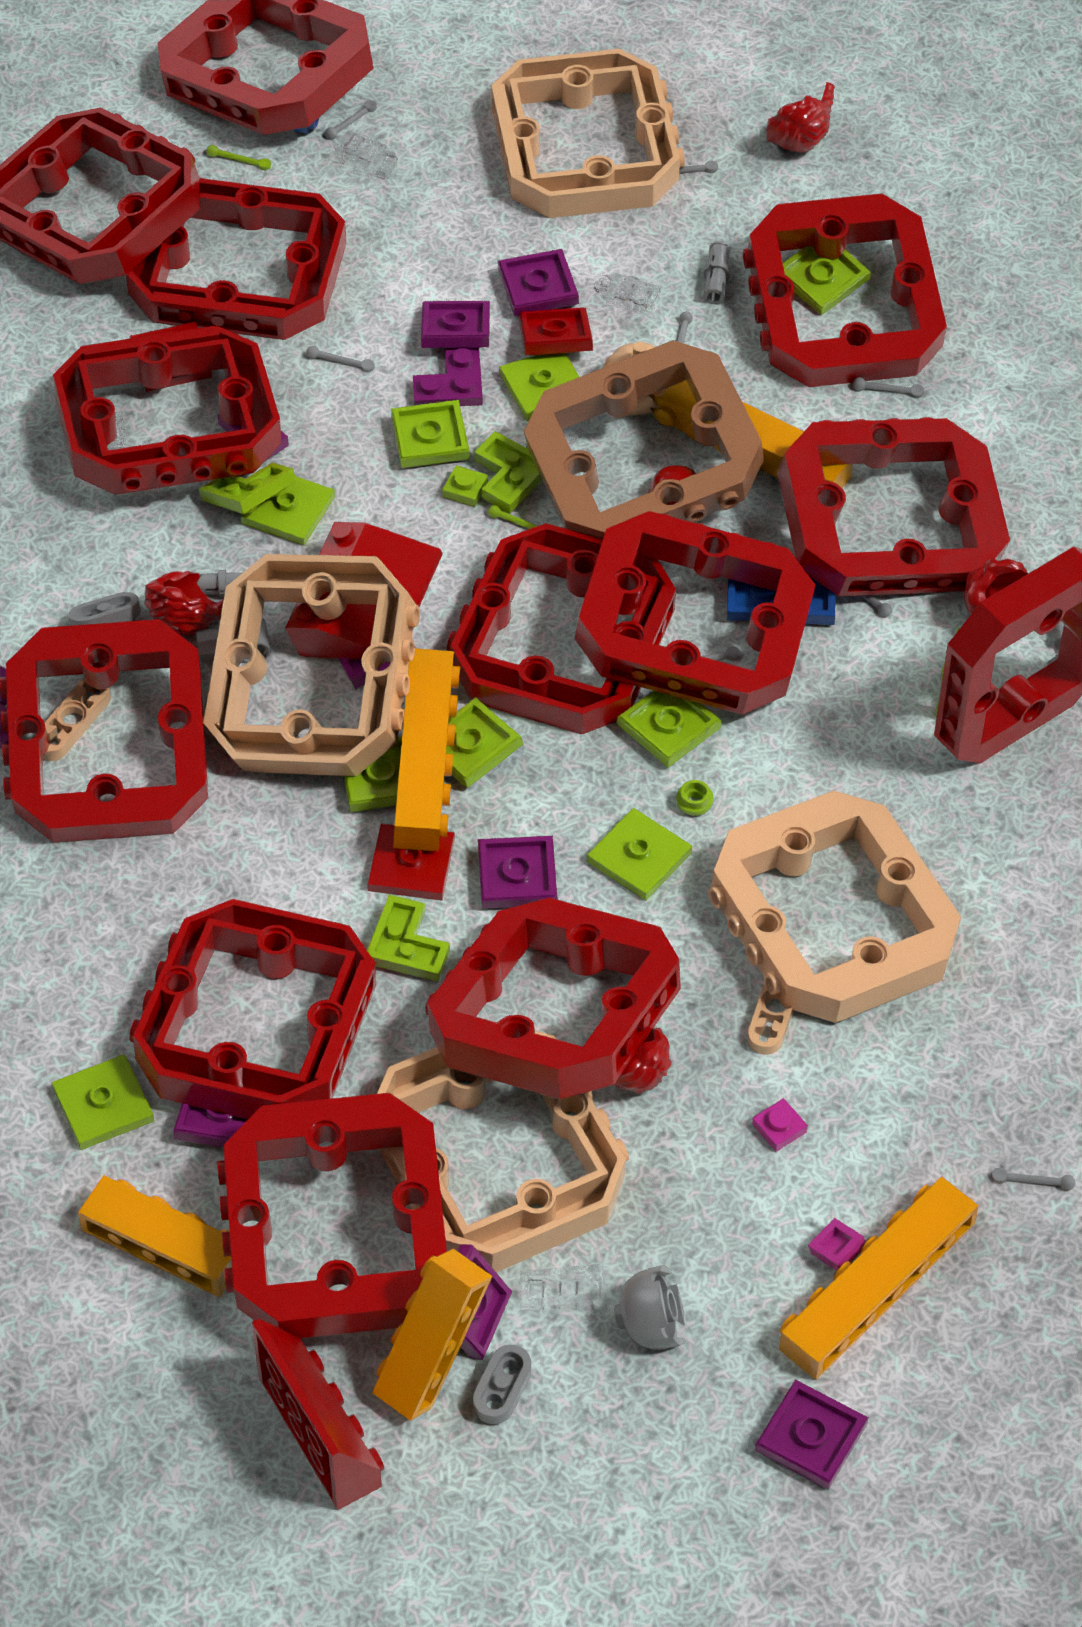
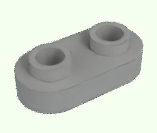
M121 592L77 605L70 610L69 620L71 625L134 621L140 615L141 607L136 594Z
M505 1345L493 1353L473 1394L474 1412L483 1422L499 1424L509 1419L513 1414L531 1376V1358L525 1349L516 1345ZM508 1366H514L518 1369L517 1373L512 1375L506 1374L503 1370ZM497 1400L502 1405L497 1409H491L487 1406V1403Z

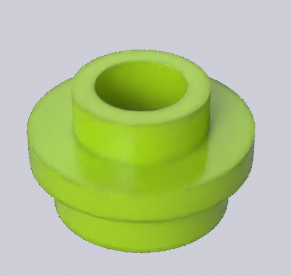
M690 780L684 783L678 790L676 803L679 809L688 815H702L711 809L713 793L703 781ZM696 797V798H699L700 800H699V801H692V800H690V798Z

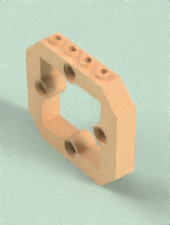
M622 49L519 59L491 85L492 111L511 199L543 216L556 218L653 207L679 180V168L685 166L683 148H677L679 134L677 125H671V122H673L672 104L665 101L667 99L666 81L660 80L656 66ZM631 92L636 111V139L645 147L647 162L615 165L609 157L595 155L585 160L583 169L537 174L534 158L540 153V126L533 118L524 117L522 104L562 100L563 104L569 108L582 109L592 103L593 96Z
M265 554L226 586L203 723L243 771L357 776L397 743L398 731L403 729L405 714L402 704L403 697L408 695L410 688L407 670L408 663L413 660L415 654V644L412 636L413 629L418 626L420 620L419 606L415 604L405 588L376 556ZM330 592L326 599L319 601L323 594ZM264 602L307 603L313 612L324 620L339 617L345 611L347 604L377 605L371 646L365 650L361 659L362 667L366 672L358 729L322 727L311 713L302 709L293 710L283 718L280 726L245 725L251 685L260 682L267 672V662L257 649ZM250 657L247 664L239 667L244 659ZM385 662H390V665L387 667V669L383 671H378L379 667L382 664H384ZM309 728L305 736L297 738L302 730Z
M837 791L828 792L729 830L714 868L711 888H709L712 904L716 909H721L727 918L731 934L734 937H739L745 946L749 962L753 966H757L763 974L769 993L776 995L785 1008L793 1007L795 1011L834 1023L942 981L961 920L960 914L886 806ZM855 838L879 873L876 888L878 898L889 906H901L919 934L888 945L878 937H863L856 941L853 946L850 961L814 974L785 930L786 918L779 909L768 904L752 877L777 868L787 876L803 875L811 867L813 853Z
M535 1030L536 1034L556 1039L553 1035ZM436 1047L389 1066L377 1094L390 1092L418 1113L447 1100L459 1109H471L481 1104L485 1097L486 1084L494 1080L446 1067ZM470 1081V1082H472V1083H471V1084H461L460 1082ZM592 1091L564 1099L541 1094L552 1112L554 1132L558 1136L568 1139L587 1175L557 1188H554L543 1179L527 1180L517 1190L516 1205L470 1225L466 1224L448 1191V1158L442 1150L436 1148L447 1252L451 1249L458 1251L461 1244H472L494 1271L499 1272L608 1224L625 1178L626 1161L629 1160V1155L621 1139L615 1140L612 1135L610 1121L606 1112L602 1108H596L592 1101ZM575 1112L578 1115L570 1116L565 1113ZM403 1147L379 1149L397 1183L399 1184L406 1180ZM410 1204L411 1209H417L421 1206L419 1204ZM540 1204L543 1207L536 1209L531 1208L529 1205Z

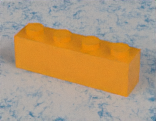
M105 1175L102 1176L78 1211L81 1230L220 1298L226 1289L224 1269L232 1268L231 1256L224 1257L222 1232H229V1230H217L207 1225L202 1218L194 1213L187 1212L184 1214L172 1208L168 1202L158 1196L149 1197L140 1193L132 1184L125 1180L118 1179L116 1181Z
M451 1249L438 1257H431L423 1266L420 1273L423 1280L419 1289L412 1294L406 1304L405 1309L408 1313L404 1322L392 1335L391 1343L393 1347L390 1354L381 1362L376 1371V1375L379 1378L372 1393L410 1421L434 1406L492 1279V1275L455 1249Z

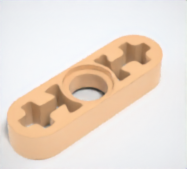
M84 678L74 687L45 721L49 743H52L57 738L58 745L50 744L47 752L42 756L43 760L57 761L68 753L111 700L110 688L95 689L89 686ZM100 690V695L95 694L94 692ZM88 691L94 693L89 697V699L87 695ZM72 713L83 717L76 724H67L63 721L65 716Z
M765 983L749 1026L748 1043L755 1052L768 1055L777 1052L781 1048L794 1010L793 1007H790L780 1013L769 1011L765 1004L771 999L778 998L776 995L769 993ZM769 1021L773 1023L771 1037L767 1039V1042L760 1041V1035L764 1033L766 1022Z

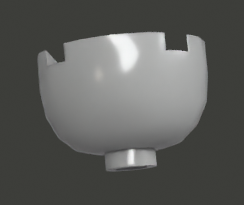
M666 1265L648 1268L634 1274L625 1282L621 1290L620 1304L614 1307L618 1327L620 1329L626 1328L629 1337L641 1347L652 1350L681 1346L685 1341V1338L677 1337L676 1321L685 1326L683 1304L677 1284L669 1285L665 1276L672 1274V1272Z

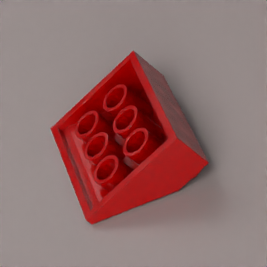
M334 522L319 555L378 557L409 593L415 604L420 607L443 553L440 548L366 522ZM330 592L323 594L319 601L326 599ZM297 602L285 629L298 654L301 656L362 659L365 650L371 646L377 605L347 604L345 611L339 617L324 620L319 618L307 603Z
M261 1319L251 1322L259 1380L336 1509L339 1510L381 1488V1471L385 1469L382 1459L374 1447L368 1449L361 1439L364 1437L363 1429L354 1414L347 1416L341 1406L344 1404V1399L335 1382L328 1384L322 1375V1372L325 1370L317 1352L314 1349L308 1352L301 1338Z

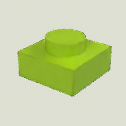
M456 465L442 489L443 498L475 507L482 495V488L488 483V475Z

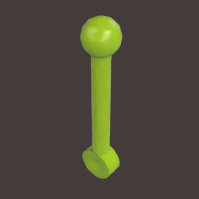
M209 145L206 149L209 157L220 156L258 166L263 171L271 168V161L267 158L257 160L219 150L216 145Z
M492 505L488 509V514L491 518L496 519L500 517L527 529L538 526L502 511L498 505Z

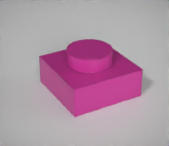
M784 1098L752 1118V1125L775 1152L801 1137L808 1130V1125Z
M834 1217L808 1244V1247L813 1256L837 1271L845 1262H852L859 1255L866 1241L863 1235Z

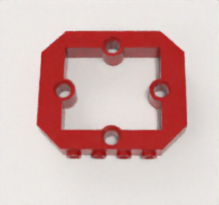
M207 0L157 42L160 70L167 96L262 135L309 127L374 69L364 15L325 0ZM256 18L292 31L300 40H315L329 46L324 51L311 50L302 54L298 58L299 73L275 94L242 82L238 70L233 67L227 66L212 70L202 66L211 57H226L234 53L238 47L236 35Z
M101 107L56 116L0 164V241L78 284L126 276L200 209L199 175L194 164L196 162L195 157L187 148H180L170 143L165 137H158L148 132L143 126L135 125L125 120L121 115L113 114ZM91 148H94L125 164L131 174L136 176L146 175L158 182L145 194L134 192L121 198L117 205L120 216L90 243H87L63 230L54 211L40 210L31 213L24 209V207L42 191L53 193L64 188L69 181L67 169Z
M199 178L200 209L190 218L239 224V226L246 230H259L264 227L308 233L306 241L294 242L286 249L287 277L293 284L289 299L241 293L235 284L226 280L215 281L208 285L207 288L166 283L170 269L182 268L190 260L188 232L184 228V224L126 275L129 296L153 323L177 326L196 322L197 328L220 326L235 334L286 340L325 320L347 243L345 220L320 193Z
M883 193L777 204L750 233L748 248L743 249V263L745 269H750L751 271L748 285L750 296H756L757 303L754 304L756 324H762L763 331H760L762 352L767 351L770 365L808 387L853 383L856 378L874 381L917 376L943 347L947 324L922 217ZM892 240L897 266L893 274L891 297L898 305L907 307L912 330L873 334L871 328L866 324L851 322L842 327L839 338L799 342L792 309L794 284L789 277L785 276L780 251L797 250L813 246L815 253L819 257L833 260L842 256V252L846 249V244Z
M220 326L83 345L53 374L56 405L74 476L114 495L251 474L281 444L280 416L258 343ZM224 369L226 378L218 386L219 415L222 421L227 424L240 425L241 430L190 437L184 434L174 435L167 438L164 442L108 450L107 445L111 444L117 437L115 406L113 402L106 398L94 397L93 389L140 382L147 388L159 389L170 384L172 377Z
M923 417L920 419L901 420L889 418L887 420L856 419L853 421L822 420L812 422L784 453L777 471L795 558L810 577L837 596L962 592L966 589L968 573L983 567L987 560L995 559L1000 561L1010 542L988 447L947 418L933 419L931 417ZM944 462L949 484L939 503L938 511L946 522L952 525H959L964 548L926 550L921 542L906 538L898 541L892 551L841 553L835 524L846 502V494L838 484L825 481L822 465L864 464L873 469H881L888 466L889 463Z
M647 511L606 528L579 614L574 639L601 677L743 715L786 696L816 585L786 547L778 546L772 542L745 537L738 533L711 528L701 523L674 518L667 514ZM638 554L694 569L699 576L707 579H715L721 576L776 591L773 603H761L754 607L748 624L746 641L753 650L760 652L755 671L701 657L698 647L687 640H675L669 643L667 647L614 633L619 615L634 614L642 604L646 576L643 571L634 566Z
M545 523L501 539L495 552H489L485 561L483 578L476 579L472 590L473 599L470 605L465 604L463 606L459 619L460 626L457 631L451 632L447 642V651H454L453 666H460L459 681L470 700L476 697L486 707L578 734H585L617 722L618 716L634 705L641 687L606 678L602 688L556 676L554 675L552 662L543 656H529L523 659L519 665L487 656L497 632L510 623L511 602L527 568L566 579L568 590L577 597L585 598L603 539ZM638 554L634 566L643 571L646 576L642 604L639 610L635 612L632 621L617 624L614 633L660 645L675 611L676 588L657 559Z
M1073 546L980 602L947 644L934 736L958 760L975 763L984 762L1074 706L1082 696L1081 548ZM1061 621L1064 626L1057 660L1028 678H1025L1023 675H1016L1003 684L1000 690L991 682L995 655L1033 631L1039 635H1044L1054 629Z
M160 619L44 627L6 662V677H0L1 699H7V710L1 711V725L3 733L8 732L9 739L8 744H2V756L4 766H10V777L3 778L5 800H12L14 812L53 843L173 834L209 798L199 652L195 646ZM100 661L108 663L101 668L93 667L95 663ZM170 668L171 702H168L160 709L158 725L163 743L167 747L174 749L176 785L124 789L118 777L103 773L96 775L90 780L86 792L44 795L42 756L45 755L49 748V739L44 720L41 718L39 677L83 674L89 686L95 689H105L116 683L120 671ZM175 722L185 723V726L179 729L169 727ZM27 733L37 734L30 740L21 739ZM106 794H111L115 796L111 801L101 802L98 800L101 796Z
M546 898L500 910L489 924L483 926L479 937L472 946L465 949L462 959L453 970L448 971L444 982L437 991L428 997L425 1012L429 1017L430 1034L446 1067L557 1099H564L615 1084L680 991V962L660 926L553 898ZM528 948L567 958L568 968L577 975H594L605 968L633 976L626 987H614L603 994L601 999L603 1019L584 1046L536 1034L534 1022L523 1015H509L498 1022L476 1017L486 1003L496 1000L501 995L503 980Z
M236 899L213 906L184 918L178 933H172L168 943L166 961H160L156 970V984L153 990H147L144 996L143 1014L140 1020L135 1019L131 1026L129 1040L134 1043L135 1060L159 1098L249 1119L264 1105L331 1099L335 1094L376 987V962L350 925ZM214 950L257 959L259 971L269 978L279 979L286 977L295 968L337 978L329 1000L317 1001L308 1010L307 1034L310 1048L299 1074L247 1062L245 1049L234 1042L218 1043L209 1052L174 1045L185 1018L193 1015L198 1009V987Z
M390 1092L261 1106L224 1144L225 1160L217 1161L219 1185H226L227 1196H220L222 1221L229 1220V1232H222L224 1257L231 1256L232 1268L224 1269L226 1292L235 1294L237 1308L254 1321L261 1319L299 1338L398 1328L407 1316L408 1311L405 1308L409 1298L419 1289L423 1280L420 1276L423 1266L431 1257H438L447 1252L433 1122ZM324 1142L333 1143L332 1145L327 1147L319 1146L321 1143ZM403 1147L406 1180L395 1187L392 1194V1204L397 1227L403 1232L412 1234L415 1270L358 1276L356 1269L351 1263L335 1259L321 1266L316 1280L268 1285L266 1245H268L272 1238V1225L268 1206L262 1200L259 1161L307 1156L313 1168L319 1171L330 1172L343 1165L347 1152ZM410 1204L421 1205L417 1209L406 1208V1206ZM248 1221H257V1222H258V1223H257L256 1225H254V1226H244V1225H243L244 1223H246V1222H248ZM337 1284H343L347 1286L343 1290L334 1291L330 1289L332 1286Z

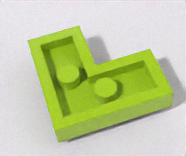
M496 431L474 452L475 462L497 473L482 488V499L493 505H498L509 514L542 481L528 449Z
M272 462L246 479L239 476L214 479L199 488L202 500L241 514H247L258 509L259 504L270 497L282 494L285 488L296 482L297 479L293 468Z
M389 894L367 951L376 962L377 967L439 982L450 954V943L417 935L425 915V903Z

